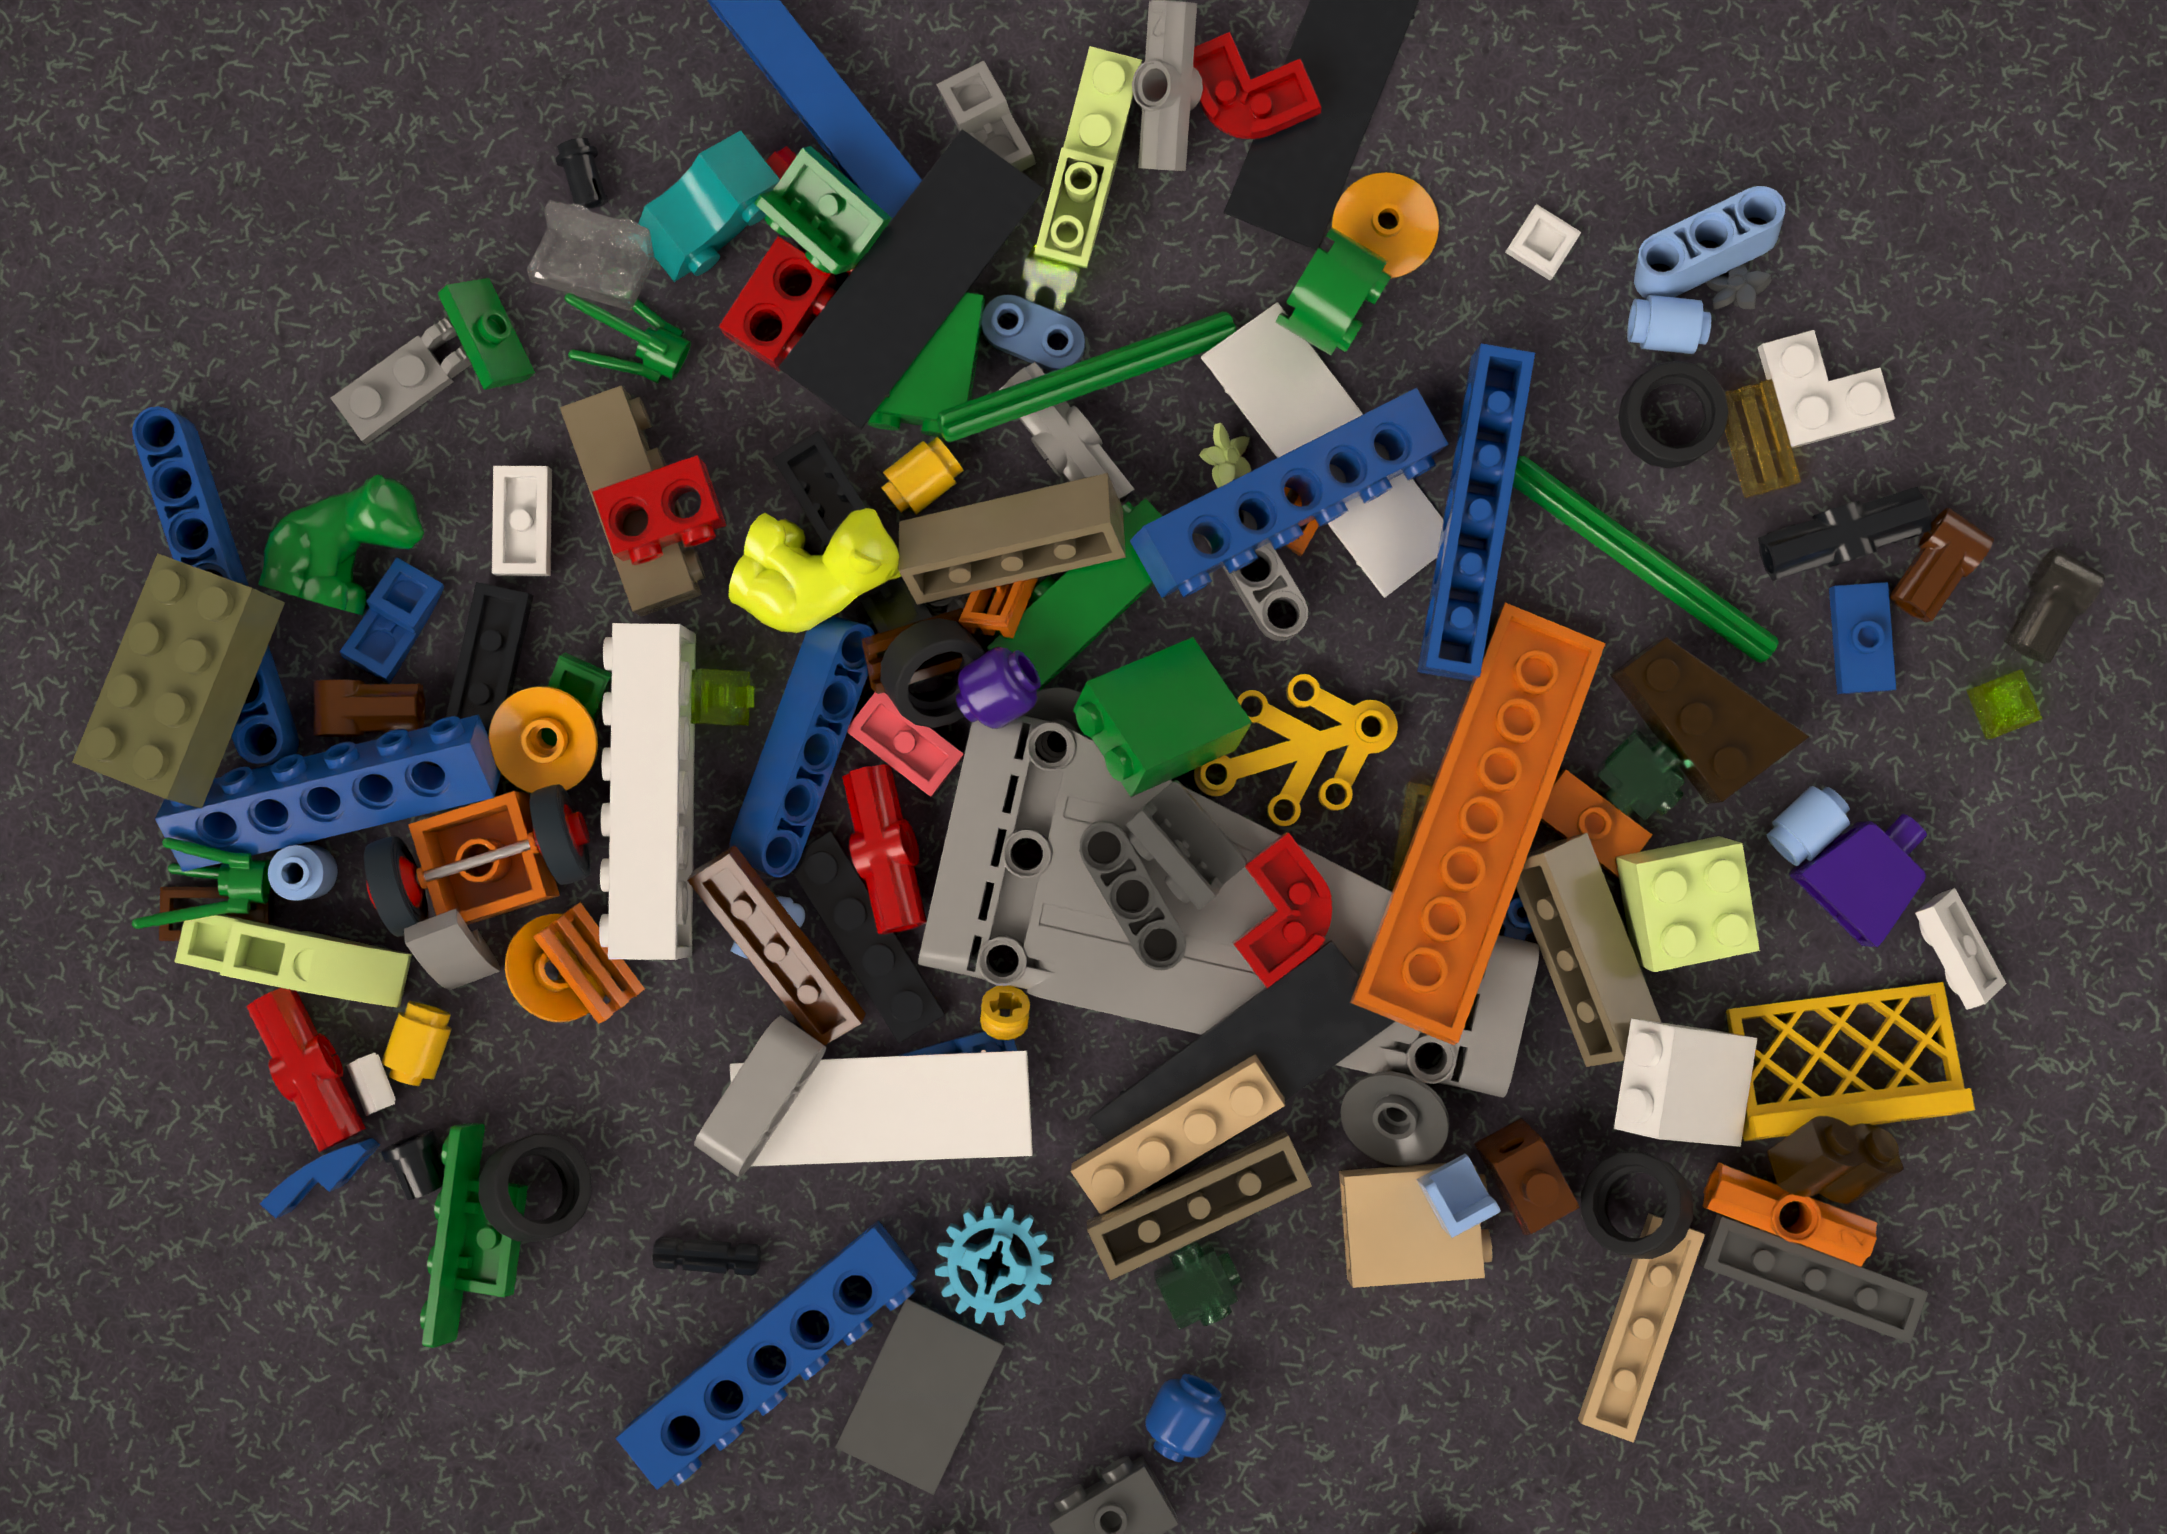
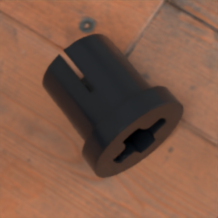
M433 1129L406 1137L381 1151L384 1161L392 1163L407 1200L422 1197L443 1187L444 1169L433 1145L437 1141Z

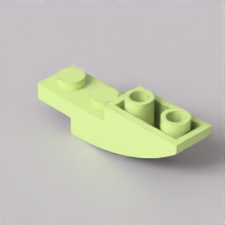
M1089 47L1064 147L1061 148L1034 252L1035 255L1083 268L1088 267L1128 123L1133 100V77L1138 67L1142 64L1141 59Z
M220 914L184 921L175 963L220 972L222 976L398 1008L401 1006L412 954L310 931H296Z

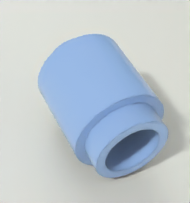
M1648 295L1646 300L1634 299L1628 320V342L1640 343L1641 349L1694 354L1698 344L1706 345L1711 329V313L1703 311L1701 300Z
M1810 786L1772 822L1774 828L1767 834V838L1772 846L1793 865L1798 866L1805 859L1812 861L1850 825V821L1846 816L1850 808L1845 800L1830 787H1825L1821 791L1814 786Z
M317 845L285 847L274 855L268 868V879L271 887L278 895L288 900L314 899L327 894L334 886L338 874L334 857L329 851ZM299 865L302 867L304 873L301 881L298 877Z

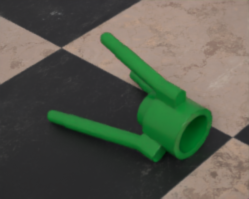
M620 286L615 288V295L657 330L648 327L644 332L573 293L565 295L564 299L568 304L639 342L635 356L643 359V364L575 349L569 351L568 357L570 359L640 375L657 384L660 382L662 375L671 380L677 377L691 347V341L682 337L684 334L683 330L667 323L639 299Z
M166 837L162 841L163 846L166 848L223 863L220 868L206 866L185 872L181 870L179 864L172 863L168 866L169 873L218 879L219 895L228 896L229 899L228 901L135 918L132 921V927L140 929L226 913L249 914L251 903L266 904L269 900L271 885L268 879L270 861L254 860L251 853L228 852L189 841Z

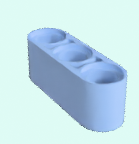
M1766 186L1748 188L1651 235L1643 241L1639 248L1634 277L1637 292L1645 299L1648 295L1676 297L1767 253L1778 240L1785 215L1786 205L1783 197L1776 190ZM1752 217L1765 220L1767 224L1758 225L1749 222L1747 219ZM1704 240L1712 241L1720 247L1706 248L1698 242ZM1654 264H1664L1669 266L1672 270L1666 272H1658L1652 269L1650 266Z

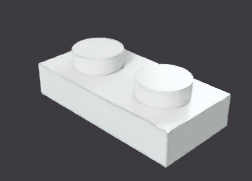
M493 466L492 574L496 576H551L552 469L548 466Z
M1955 888L1934 896L1915 912L1923 938L1929 945L1933 946L1945 968V976L1950 988L1960 996L1967 1010L1986 1004L2006 985L2003 976Z

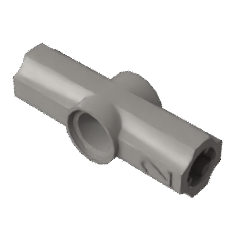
M1152 0L1149 2L1145 62L1138 67L1132 81L1133 96L1142 107L1138 168L1186 171L1190 111L1197 106L1203 91L1202 78L1193 67L1197 3Z
M1034 362L1017 372L999 390L1044 375L1043 370ZM1065 401L1019 418L1033 436L1031 441L1045 460L1049 459L1046 462L1058 476L1063 475L1070 482L1108 473L1120 503L1134 492L1135 489L1100 446L1103 444L1102 440L1093 426L1074 405L1070 407Z

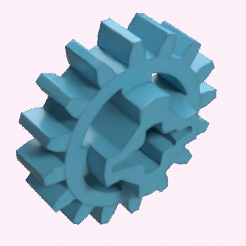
M992 1203L985 1204L983 1217L977 1218L970 1209H967L963 1213L966 1224L963 1229L953 1223H950L946 1231L954 1240L953 1244L947 1242L939 1243L937 1253L948 1258V1262L941 1263L935 1268V1275L949 1277L950 1279L942 1288L941 1293L943 1297L952 1296L957 1293L960 1299L955 1311L961 1314L969 1306L975 1308V1323L979 1324L982 1323L987 1312L994 1313L998 1325H1004L1006 1311L1011 1309L1020 1319L1026 1317L1024 1301L1028 1299L1032 1303L1040 1305L1043 1301V1296L1036 1288L1037 1284L1051 1285L1052 1275L1042 1270L1041 1266L1054 1262V1254L1050 1251H1040L1039 1248L1048 1239V1234L1046 1231L1034 1234L1030 1232L1029 1229L1034 1220L1031 1214L1025 1216L1020 1222L1013 1219L1014 1205L1008 1204L1003 1216L995 1215ZM995 1228L993 1236L979 1245L965 1243L973 1234L984 1229ZM1013 1233L1027 1246L1031 1262L1027 1261L1028 1259L1018 1257L1011 1244ZM1002 1241V1263L1010 1268H1000L997 1276L993 1277L991 1286H987L986 1283L989 1275L987 1274V1264L981 1262L980 1258L990 1259L992 1252H996L998 1242ZM958 1265L961 1266V1269L971 1271L978 1284L976 1293L964 1283ZM1013 1283L1020 1286L1024 1284L1013 1295L995 1299L997 1291Z

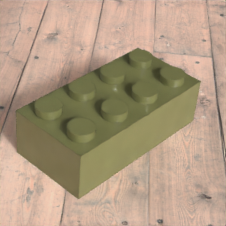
M157 553L72 763L164 799L202 809L285 602L254 588Z

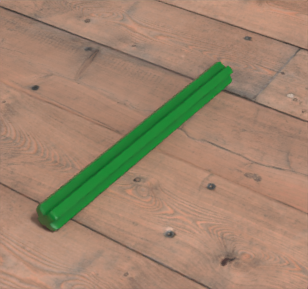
M1222 311L950 407L938 414L937 423L945 441H956L1208 351L1236 332V325L1228 312Z
M1519 456L1517 458L1513 487L1756 662L1762 663L1771 657L1779 644L1776 636L1526 456Z

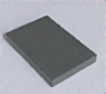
M912 1297L907 1298L901 1307L835 1448L934 1495L1004 1348L1005 1342Z

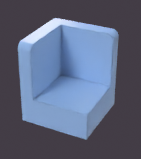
M1466 1154L1416 1179L1442 1229L1451 1238L1501 1212L1496 1200L1489 1196L1470 1158Z

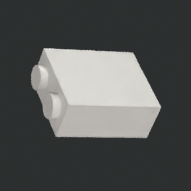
M1631 1019L1614 1129L1661 1140L1741 1147L1757 1038L1711 1029Z

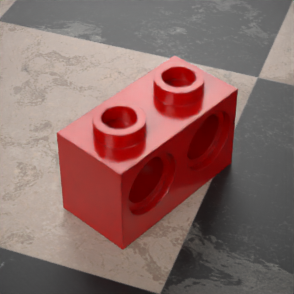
M777 236L718 327L726 338L777 371H780L778 368L806 332L815 316L820 314L837 292L834 289L837 280L833 273L819 270L809 262L804 252ZM803 274L812 279L809 290L801 296H790L784 292L786 282L794 275ZM776 319L782 322L781 333L774 340L764 342L755 338L756 328L762 321Z
M698 455L592 491L613 555L622 561L630 559L632 565L656 560L664 555L663 547L683 541L684 547H692L708 542L716 537L714 530L727 526L706 464ZM687 492L698 493L701 497L699 511L690 518L677 517L675 513L677 499ZM634 510H645L648 514V525L645 531L637 536H626L623 530L625 517Z

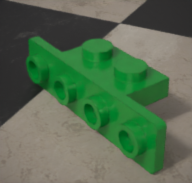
M468 1123L452 1126L443 1144L442 1162L445 1165L443 1187L437 1196L434 1208L435 1217L438 1220L435 1244L430 1250L427 1261L428 1273L431 1275L429 1294L420 1315V1325L424 1330L422 1345L425 1347L436 1348L456 1341L463 1291L504 1298L514 1295L521 1241H515L500 1234L486 1219L479 1201L478 1176L485 1130L484 1124ZM508 1183V1192L513 1206L524 1217L528 1186Z

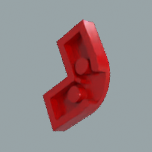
M1230 32L1194 47L1193 67L1199 72L1203 85L1199 103L1208 120L1222 132L1242 139H1258L1321 114V104L1301 58L1250 79Z
M1289 832L1283 834L1251 858L1245 865L1246 870L1276 910L1232 942L1266 988H1269L1320 948L1326 940L1325 936L1332 919V895L1330 889Z

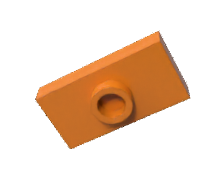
M1566 769L1562 770L1556 778L1540 820L1564 839L1588 833L1600 866L1616 878H1619L1615 857L1640 852L1652 837L1650 832Z

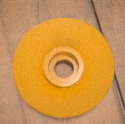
M1385 172L1365 176L1345 190L1335 207L1332 227L1388 260L1383 271L1390 274L1391 278H1397L1411 273L1427 260L1437 241L1439 219L1434 202L1423 187L1406 176ZM1382 213L1393 214L1397 219V226L1393 229L1381 227L1378 222V216Z
M535 686L514 693L498 707L489 729V744L497 768L513 785L530 793L558 784L562 785L565 791L571 789L587 776L597 756L598 737L592 717L575 697L557 688ZM543 728H550L556 733V745L551 746L543 741L541 737Z
M562 914L543 915L525 924L512 938L505 958L506 979L515 999L529 1013L551 1022H569L590 1013L560 972L556 981L548 978L544 967L547 962H552L533 937ZM557 932L555 937L603 1000L606 995L577 960V955L560 932Z

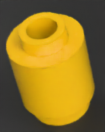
M936 437L928 444L924 441L920 442L886 469L883 474L889 482L882 486L881 489L900 513L909 507L917 515L956 484L954 478L964 470L945 444Z
M408 1002L405 1012L398 1013L381 1062L383 1065L391 1068L390 1078L413 1086H420L423 1078L435 1079L452 1030L447 1026L451 1016L450 1013L424 1003Z

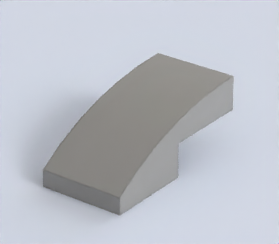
M984 60L936 84L959 132L963 129L1019 171H1023L1036 164L1033 152L1012 117L1007 100Z
M457 909L418 922L404 929L405 944L414 957L438 984L448 990L500 972L497 959L478 929L470 931Z

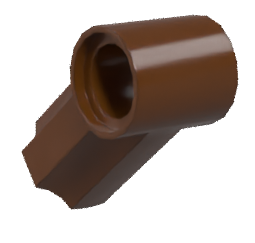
M1948 507L1942 510L1931 522V533L1925 532L1918 542V547L1921 550L1889 595V598L1893 600L1897 607L1910 616L1926 623L1933 621L1961 578H1965L1976 569L1994 542L1993 537Z
M359 680L314 681V736L345 737L346 734V737L364 736V732H390L396 729H404L409 732L421 729L424 726L426 698L423 685L364 684V681Z

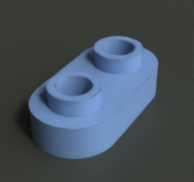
M1015 295L998 296L990 301L983 311L982 329L984 336L998 350L1032 364L1036 362L1039 367L1049 371H1055L1078 363L1083 356L1085 348L1083 331L1074 320ZM1012 313L1016 315L1019 320L1016 327L1010 330L1001 328L998 320L1003 314ZM1060 333L1066 336L1068 339L1067 346L1062 350L1050 348L1047 342L1051 335Z

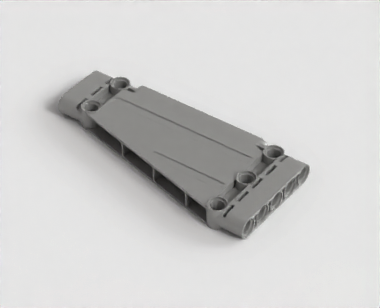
M1025 715L1020 716L1000 729L988 728L977 720L972 722L918 965L987 980L997 986L1010 985L1027 989L1028 994L1051 1001L1202 1035L1266 988L1232 942L1276 910V908L1244 867L1222 886L1213 900L1199 910L1191 900L1185 904L1175 896L1165 881V878L1168 876L1167 872L1154 858L1151 861H1147L1137 852L1179 924L1186 941L1185 954L1182 960L1173 968L1154 970L1145 966L1137 956L1083 863L1079 852L1080 839L1084 831L1091 824L1100 821H1108L1120 826L1126 835L1129 836L1132 832L1128 829L1126 823L1137 811L1173 781H1166L1130 797L1122 783L1115 780L1109 773L1105 764V758L1093 740L1059 723ZM1024 723L1031 724L1023 759L1016 758ZM1047 731L1060 733L1067 742L1065 756L1055 763L1042 760L1036 751L1038 737ZM1012 775L1019 776L1011 812L1005 811ZM1186 788L1244 855L1247 862L1281 837V835ZM1000 829H1005L1007 831L1000 862L995 864L993 859ZM1102 831L1091 837L1088 843V850L1095 860L1109 862L1118 856L1121 844L1114 834ZM1031 838L1041 845L1043 858L1037 866L1024 868L1014 861L1012 848L1017 840ZM1299 845L1327 883L1332 895V919L1325 936L1326 940L1320 948L1332 940L1359 975H1361L1392 892ZM1137 880L1125 881L1116 892L1117 902L1128 910L1141 908L1148 899V889L1142 882ZM988 882L995 883L987 917L981 916ZM1161 928L1152 930L1144 941L1145 950L1154 957L1162 958L1168 956L1176 946V938L1173 933ZM1498 935L1459 1043L1452 1045L1401 1023L1394 1022L1336 1065L1372 1074L1377 1072H1398L1417 1078L1424 1083H1440L1504 1098L1511 1083L1537 971L1539 945ZM980 936L982 941L976 968H971L969 964L975 938ZM998 945L1012 947L1019 958L1018 966L1008 973H1000L994 970L988 960L989 951ZM1428 1042L1439 1044L1442 1050V1057L1439 1063L1430 1069L1417 1067L1415 1063L1417 1049Z

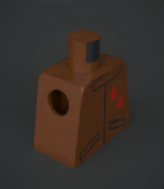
M1522 1118L1474 1143L1523 1235L1533 1234L1580 1208L1545 1142ZM1518 1143H1522L1516 1149L1503 1153L1509 1147Z

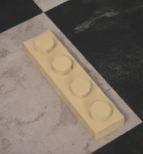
M1256 1054L1073 1162L1071 1173L1101 1215L1285 1106V1097Z
M1648 1213L1640 1238L1652 1234L1661 1225L1663 1218ZM1689 1228L1686 1237L1671 1252L1654 1259H1632L1578 1417L1581 1424L1634 1443L1702 1245L1704 1233Z

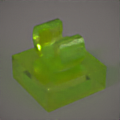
M1034 244L1026 257L1021 277L1023 280L1030 281L1026 289V300L1034 303L1039 288L1048 286L1056 293L1054 310L1061 311L1069 297V292L1074 293L1081 278L1083 267L1037 256L1034 254L1036 244Z
M703 668L693 669L691 724L749 726V708H754L755 686H750V672Z
M2023 669L2012 671L1966 689L1986 740L2042 720Z

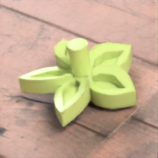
M1222 423L1215 424L1213 430L1215 446L1203 449L1199 456L1208 464L1214 465L1212 478L1219 488L1233 481V479L1251 472L1250 464L1241 456L1248 446L1250 437L1240 436L1230 441L1229 435Z

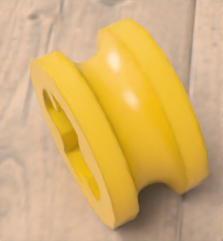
M1008 985L996 986L988 990L983 996L981 1004L980 1023L982 1029L989 1036L998 1040L1016 1039L1024 1034L1028 1028L1030 1001L1028 996L1021 989ZM998 1009H1010V1017L1000 1016V1010Z

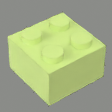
M1717 836L1615 857L1628 937L1640 966L1652 972H1658L1760 951L1743 843Z

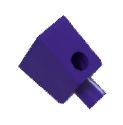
M1901 814L1885 832L1871 821L1857 822L1835 838L1812 861L1804 860L1800 865L1793 868L1788 875L1861 946L1878 947L1889 934L1926 878L1924 870L1908 855L1927 837V833L1914 819L1906 814Z

